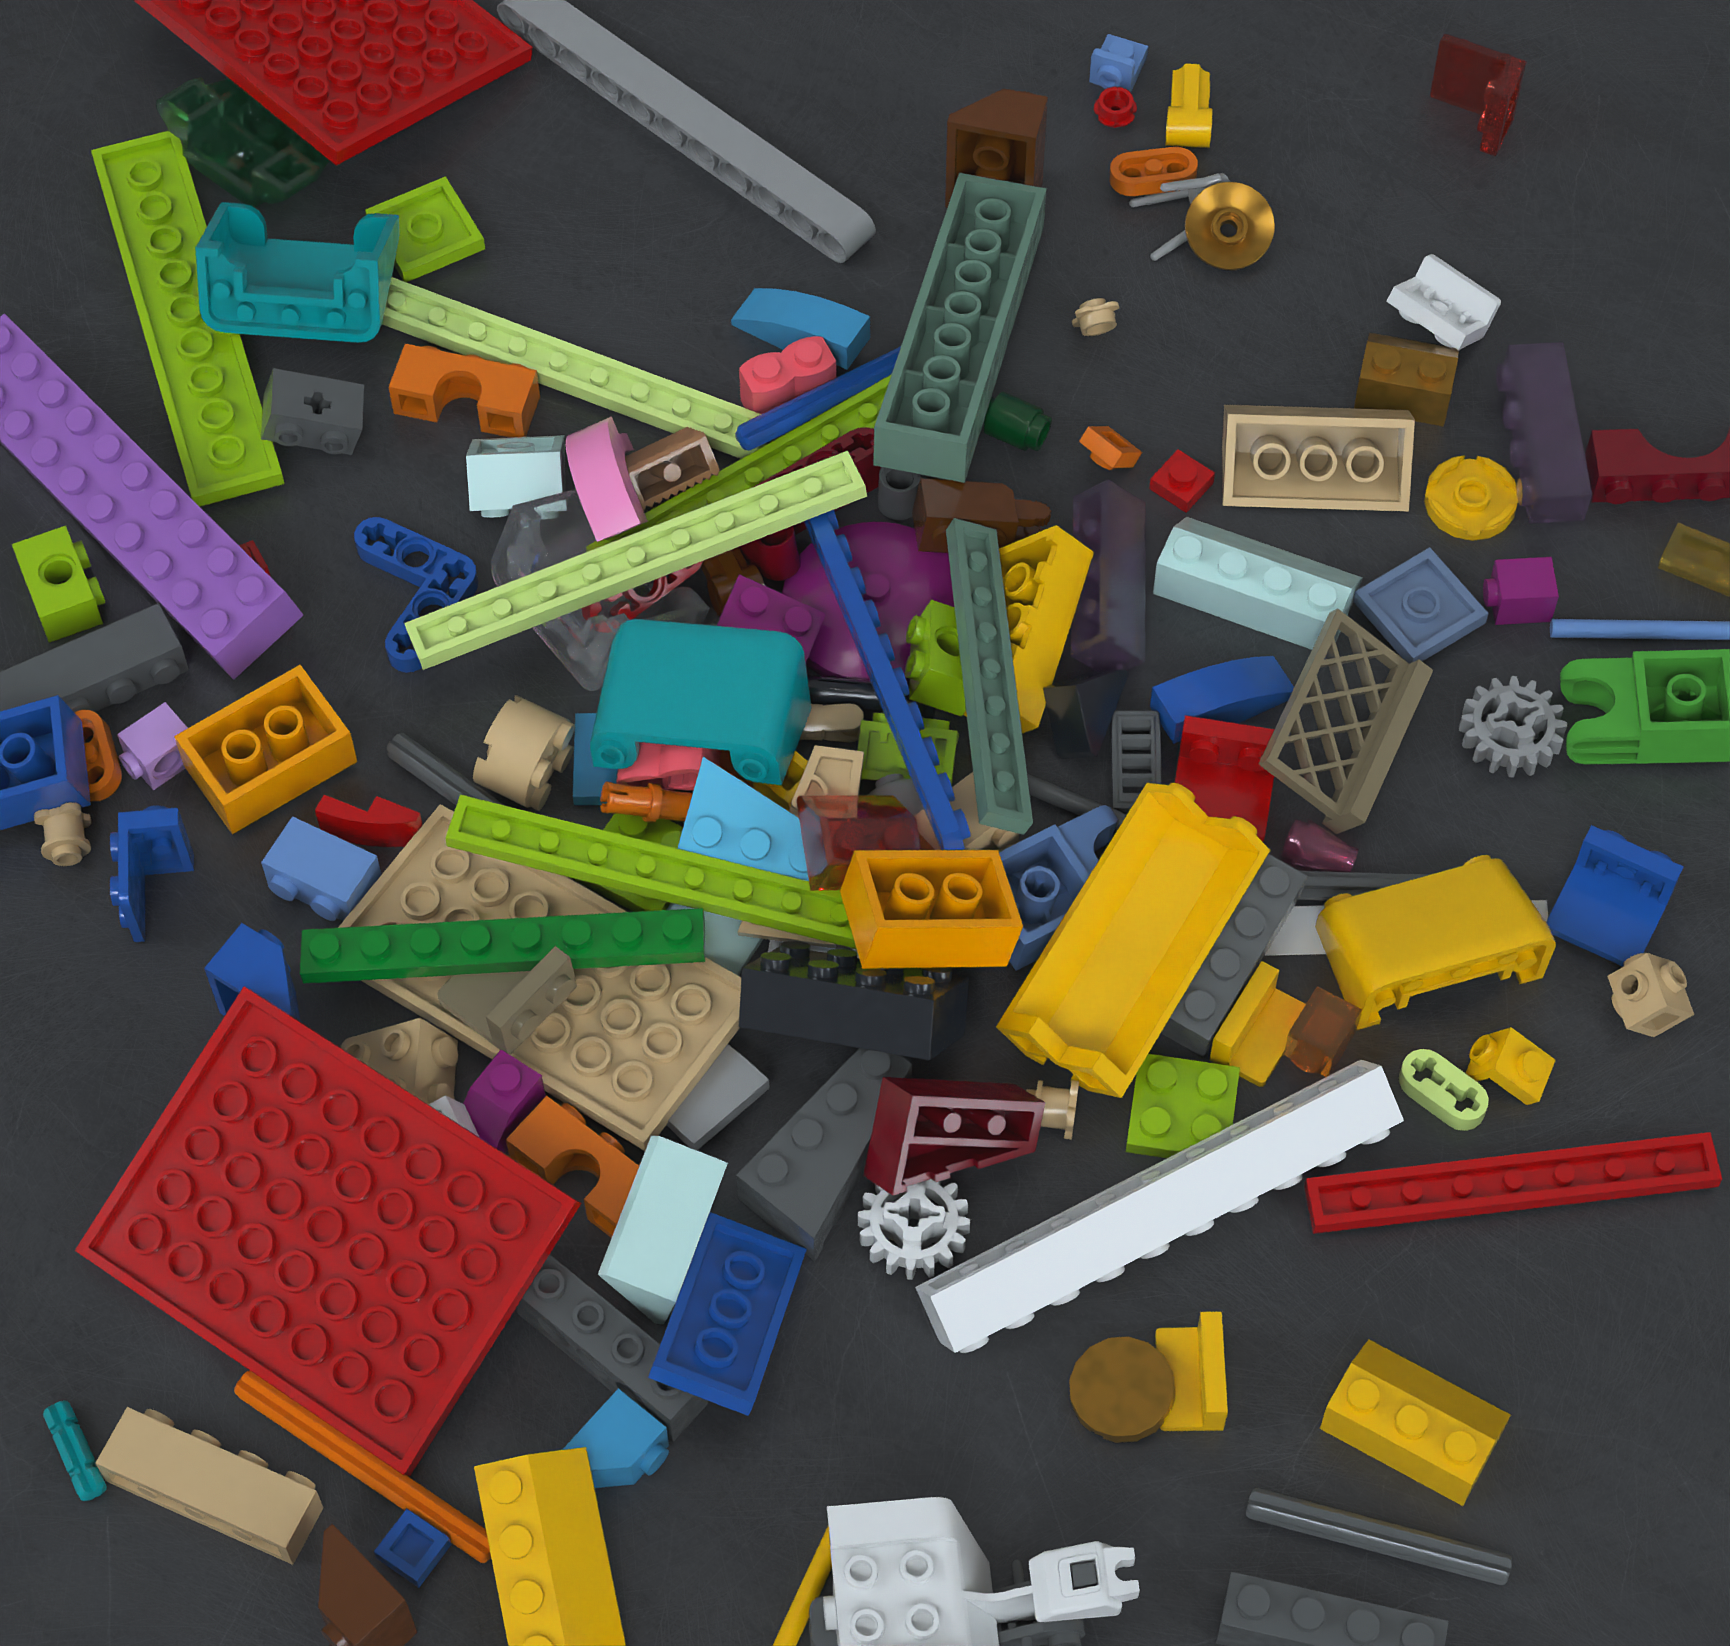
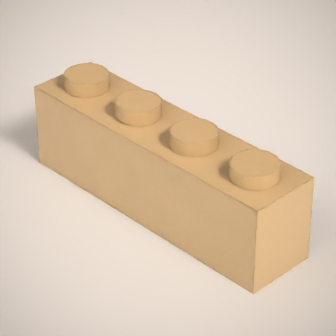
M129 1407L126 1408L95 1463L106 1482L285 1562L294 1564L323 1510L317 1490H314L316 1485L311 1480L292 1471H287L285 1476L267 1469L268 1463L248 1451L240 1450L238 1455L220 1448L221 1443L216 1438L203 1431L194 1429L190 1435L173 1427L175 1424L170 1418L155 1410L146 1409L145 1413L142 1414Z

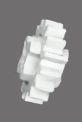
M929 1179L907 1186L906 1192L894 1196L876 1184L875 1190L877 1195L865 1192L863 1195V1207L866 1210L858 1212V1226L864 1228L860 1231L861 1246L873 1245L870 1249V1261L875 1263L885 1258L887 1260L886 1273L890 1275L899 1266L906 1268V1277L909 1280H913L916 1268H923L930 1278L934 1277L935 1263L940 1262L947 1268L953 1266L951 1250L963 1253L966 1239L962 1235L970 1233V1219L963 1217L968 1214V1202L966 1199L955 1200L958 1194V1185L955 1182L943 1188L940 1186L941 1181L935 1182ZM929 1199L935 1201L939 1206H935ZM909 1219H918V1226H908ZM887 1239L894 1240L899 1247L893 1245ZM932 1243H936V1244L933 1245L932 1247L927 1248V1247H928L929 1245H931Z

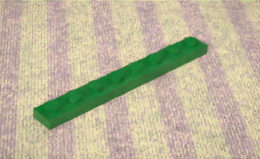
M703 908L307 929L302 930L300 976L303 983L531 971L555 946L571 958L573 969L705 962V916Z

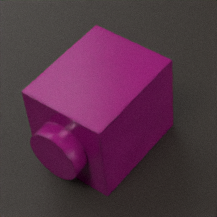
M1552 557L1495 560L1491 577L1484 579L1483 582L1484 604L1486 607H1492L1495 625L1550 622L1553 618L1559 595Z

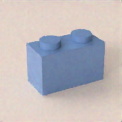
M293 816L261 862L268 887L274 894L287 901H293L294 898L310 905L312 910L319 916L330 921H335L336 918L344 921L382 875L377 855Z

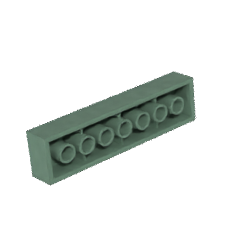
M959 173L874 426V466L965 483L1044 229L1047 188Z

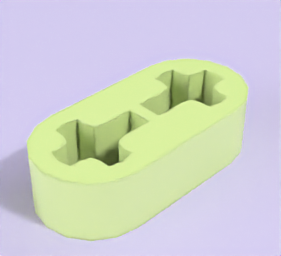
M1419 1049L1412 1051L1406 1056L1400 1070L1399 1083L1402 1090L1410 1098L1456 1130L1467 1131L1481 1124L1488 1108L1489 1097L1486 1090L1477 1081L1432 1050ZM1428 1068L1433 1072L1431 1079L1424 1078L1421 1082L1414 1079L1415 1071L1421 1072ZM1466 1097L1474 1102L1472 1109L1466 1108L1462 1112L1455 1109L1456 1101L1462 1102Z

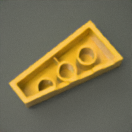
M1057 525L999 548L1022 733L1039 727L1046 705L1043 688L1053 683L1094 554L1091 549Z

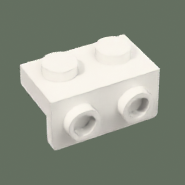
M1434 254L1424 258L1415 277L1394 286L1386 301L1397 308L1399 314L1405 320L1422 325L1435 334V339L1439 343L1449 348H1456L1457 350L1485 336L1501 305V300Z

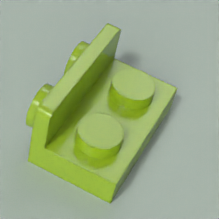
M873 713L872 721L861 720L858 751L864 752L861 780L877 781L891 774H902L904 779H911L884 713ZM922 718L925 729L919 731L923 739L930 736L938 754L940 765L934 766L937 774L946 772L952 786L959 733L958 731L949 730V721Z

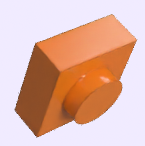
M1088 426L1079 440L1082 445L1091 451L1090 458L1096 464L1108 470H1113L1114 468H1133L1142 454L1138 448L1109 426Z

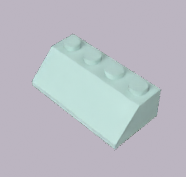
M1185 517L1173 527L1157 561L1153 594L1312 650L1329 612L1338 608L1348 615L1353 604L1355 591L1359 589L1363 577ZM1339 629L1337 630L1334 636L1335 642L1337 641L1338 636L1341 632Z

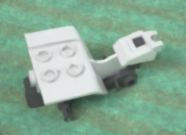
M928 1497L827 1506L833 1595L818 1597L810 1605V1645L1082 1646L1081 1638L1086 1635L1084 1618L1119 1615L1122 1609V1602L1138 1598L1140 1592L1138 1580L1122 1581L1115 1574V1570L1120 1567L1134 1566V1548L1112 1547L1108 1544L1094 1541L1044 1551L1029 1560L1031 1580L1026 1582L1024 1581L1022 1562L1019 1559H1015L1012 1562L1014 1585L992 1590L989 1561L950 1499ZM1032 1620L1033 1623L1021 1627L1016 1626L1017 1621ZM1015 1622L1008 1623V1630L1001 1631V1623Z

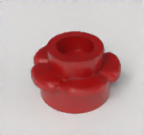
M1122 87L1105 89L1094 104V113L1099 115V122L1114 128L1129 125L1134 120V113L1137 111V105L1132 94Z

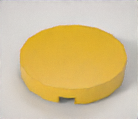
M1465 455L1452 457L1439 464L1429 476L1424 498L1428 516L1439 529L1453 537L1474 541L1489 539L1503 532L1515 516L1518 503V489L1515 479L1505 467L1486 457L1477 456L1476 460L1464 459Z

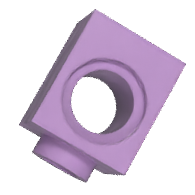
M164 702L117 734L124 752L119 755V760L134 780L142 777L152 790H155L186 769L183 766L174 736L188 727Z

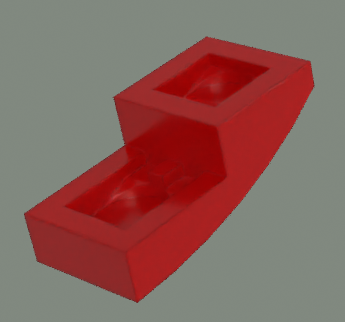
M323 795L315 809L321 830L344 841L360 845L405 847L423 825L419 812L376 796L368 811L327 795Z

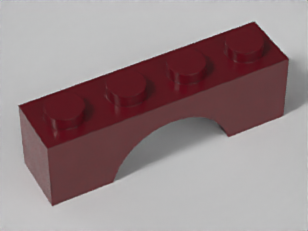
M1730 428L1726 439L1716 450L1693 458L1671 456L1659 451L1643 437L1639 429L1591 431L1584 455L1591 503L1608 502L1611 504H1623L1628 501L1666 503L1684 499L1715 501L1720 498H1730Z

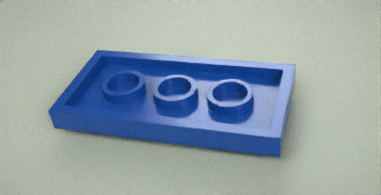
M709 1212L648 1378L749 1416L807 1249Z

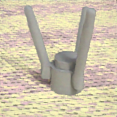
M1217 173L1204 178L1162 183L1160 189L1166 193L1134 198L1129 201V205L1134 208L1189 197L1191 204L1195 197L1207 187L1217 183L1230 182V180L1224 173ZM1185 230L1152 252L1150 258L1156 261L1186 242Z

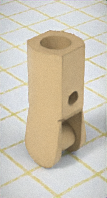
M850 703L825 706L822 704H811L812 709L800 740L824 739L848 743L859 740L861 720H864L863 711L860 707Z

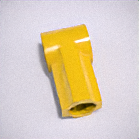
M1184 64L1180 69L1173 70L1171 106H1168L1165 146L1210 148L1212 108H1209L1210 72L1203 70L1200 64Z

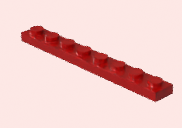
M1711 1132L1311 1177L1306 1178L1304 1189L1314 1234L1719 1187L1722 1175Z

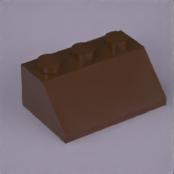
M1001 89L949 114L947 121L945 208H948L959 173L1042 187L1047 96L1036 95L1026 91Z

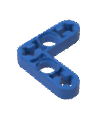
M380 517L368 518L362 521L354 532L355 545L360 558L372 566L420 587L385 639V648L391 666L401 672H415L422 668L416 652L412 649H407L402 654L399 651V646L407 648L412 643L404 623L419 618L420 611L428 605H439L444 608L473 597L478 588L476 565L468 556L392 521ZM383 536L385 543L376 540ZM368 539L374 540L376 542L372 546H370L368 544ZM420 551L429 556L428 561L419 567H411L403 562L405 557L412 552ZM460 572L464 573L465 580L456 578L449 587L448 576L457 577ZM448 589H449V592H450V597H449V595L446 594V592L448 591Z

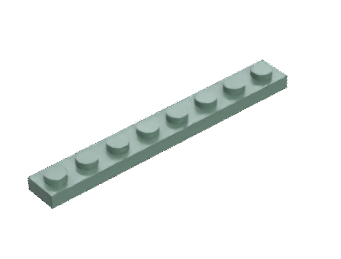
M954 518L946 529L979 824L1024 835L1033 824L997 530Z

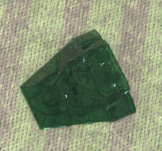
M227 76L224 80L207 85L204 84L202 77L188 80L156 100V109L168 130L182 140L183 156L186 157L187 163L239 201L254 208L265 202L273 204L287 200L316 181L330 161Z

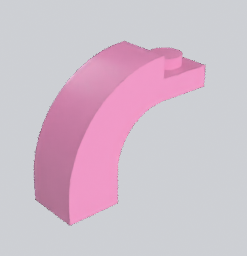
M612 416L574 432L566 438V453L572 478L597 542L609 539L648 522L632 485L625 462V454L633 451V446L627 433H618Z

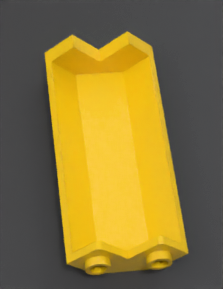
M1146 783L996 1026L1027 1057L1041 1065H1044L1049 1058L1056 1065L1070 1070L1073 1073L1071 1081H1079V1086L1087 1091L1119 1098L1123 1097L1270 852V849L1257 837V829L1250 822L1236 816L1231 817V819L1207 816L1194 802V794L1178 783H1170L1169 785Z

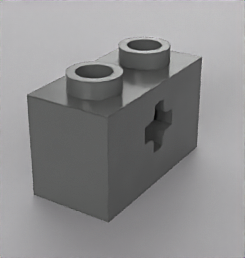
M273 368L263 394L261 439L274 441L284 446L296 445L319 449L329 454L342 453L352 455L363 427L364 384Z

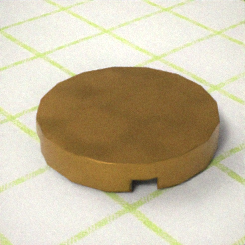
M1132 1337L1107 1338L1090 1346L1076 1361L1069 1380L1071 1404L1080 1423L1090 1432L1092 1430L1095 1434L1103 1436V1439L1115 1443L1134 1442L1155 1433L1164 1423V1419L1168 1416L1170 1409L1172 1410L1175 1401L1174 1376L1164 1355L1148 1342Z

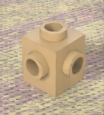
M1640 953L1628 958L1623 963L1624 967L1607 976L1614 993L1611 997L1612 1004L1616 1012L1623 1018L1628 1030L1655 1037L1694 1015L1685 990L1687 987L1686 977L1682 969L1674 961L1650 953Z

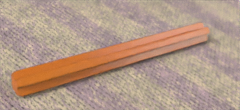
M249 1370L242 1375L234 1388L235 1394L241 1400L404 1511L406 1509L410 1510L447 1535L452 1544L480 1563H486L490 1560V1548L484 1527L406 1474L402 1475Z

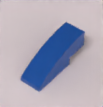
M1274 656L1250 657L1208 666L1152 687L1150 708L1152 711L1160 713V724L1173 744L1181 741L1185 715L1238 724L1288 701L1294 686Z

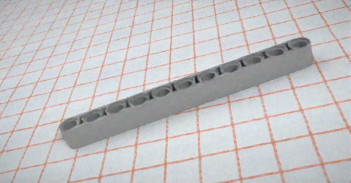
M504 0L497 6V12L502 23L534 49L837 263L845 262L875 235V225L870 216L861 207L567 1Z

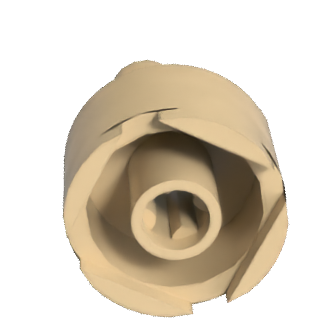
M516 695L515 702L509 699L493 721L483 742L489 745L487 750L488 757L487 760L477 757L473 781L527 808L532 807L539 811L550 794L552 786L547 782L554 770L562 773L572 757L574 747L569 745V742L574 733L575 724L571 723L569 719Z

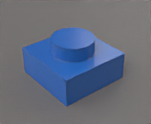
M406 1509L374 1550L376 1559L419 1588L452 1543L447 1535Z

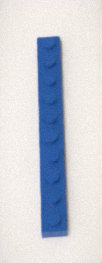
M831 510L804 521V524L940 849L965 850L963 840L971 837L962 809L953 811L950 802L955 801L950 780L946 772L941 774L936 772L934 766L940 765L935 745L930 736L923 739L919 731L925 728L920 710L915 701L907 704L904 696L909 695L910 692L901 667L893 669L890 664L891 661L895 660L889 637L887 633L878 635L876 628L881 627L876 607L872 599L864 601L862 595L866 594L863 577L858 566L850 568L847 563L852 561V555L845 535L836 536L834 530L839 529L835 512Z

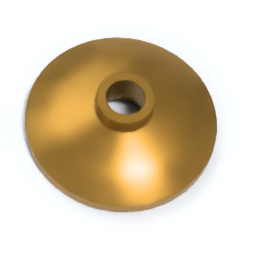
M1237 182L1217 183L1201 191L1192 201L1185 220V233L1193 252L1206 264L1222 270H1238L1257 262L1268 250L1275 229L1274 216L1266 199L1252 187ZM1224 224H1230L1236 229V234L1232 237H1226L1221 233L1220 227Z

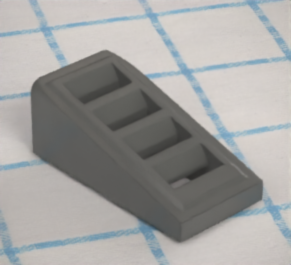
M1115 711L1111 719L1112 808L1122 813L1130 811L1140 794L1123 793L1122 787H1144L1146 783L1161 784L1160 713L1158 711ZM1122 750H1149V754H1122ZM1122 769H1149V773H1122Z

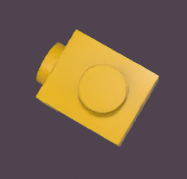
M1510 1027L1483 1035L1473 1044L1469 1053L1471 1060L1466 1074L1477 1082L1490 1078L1525 1105H1530L1540 1101L1556 1060Z

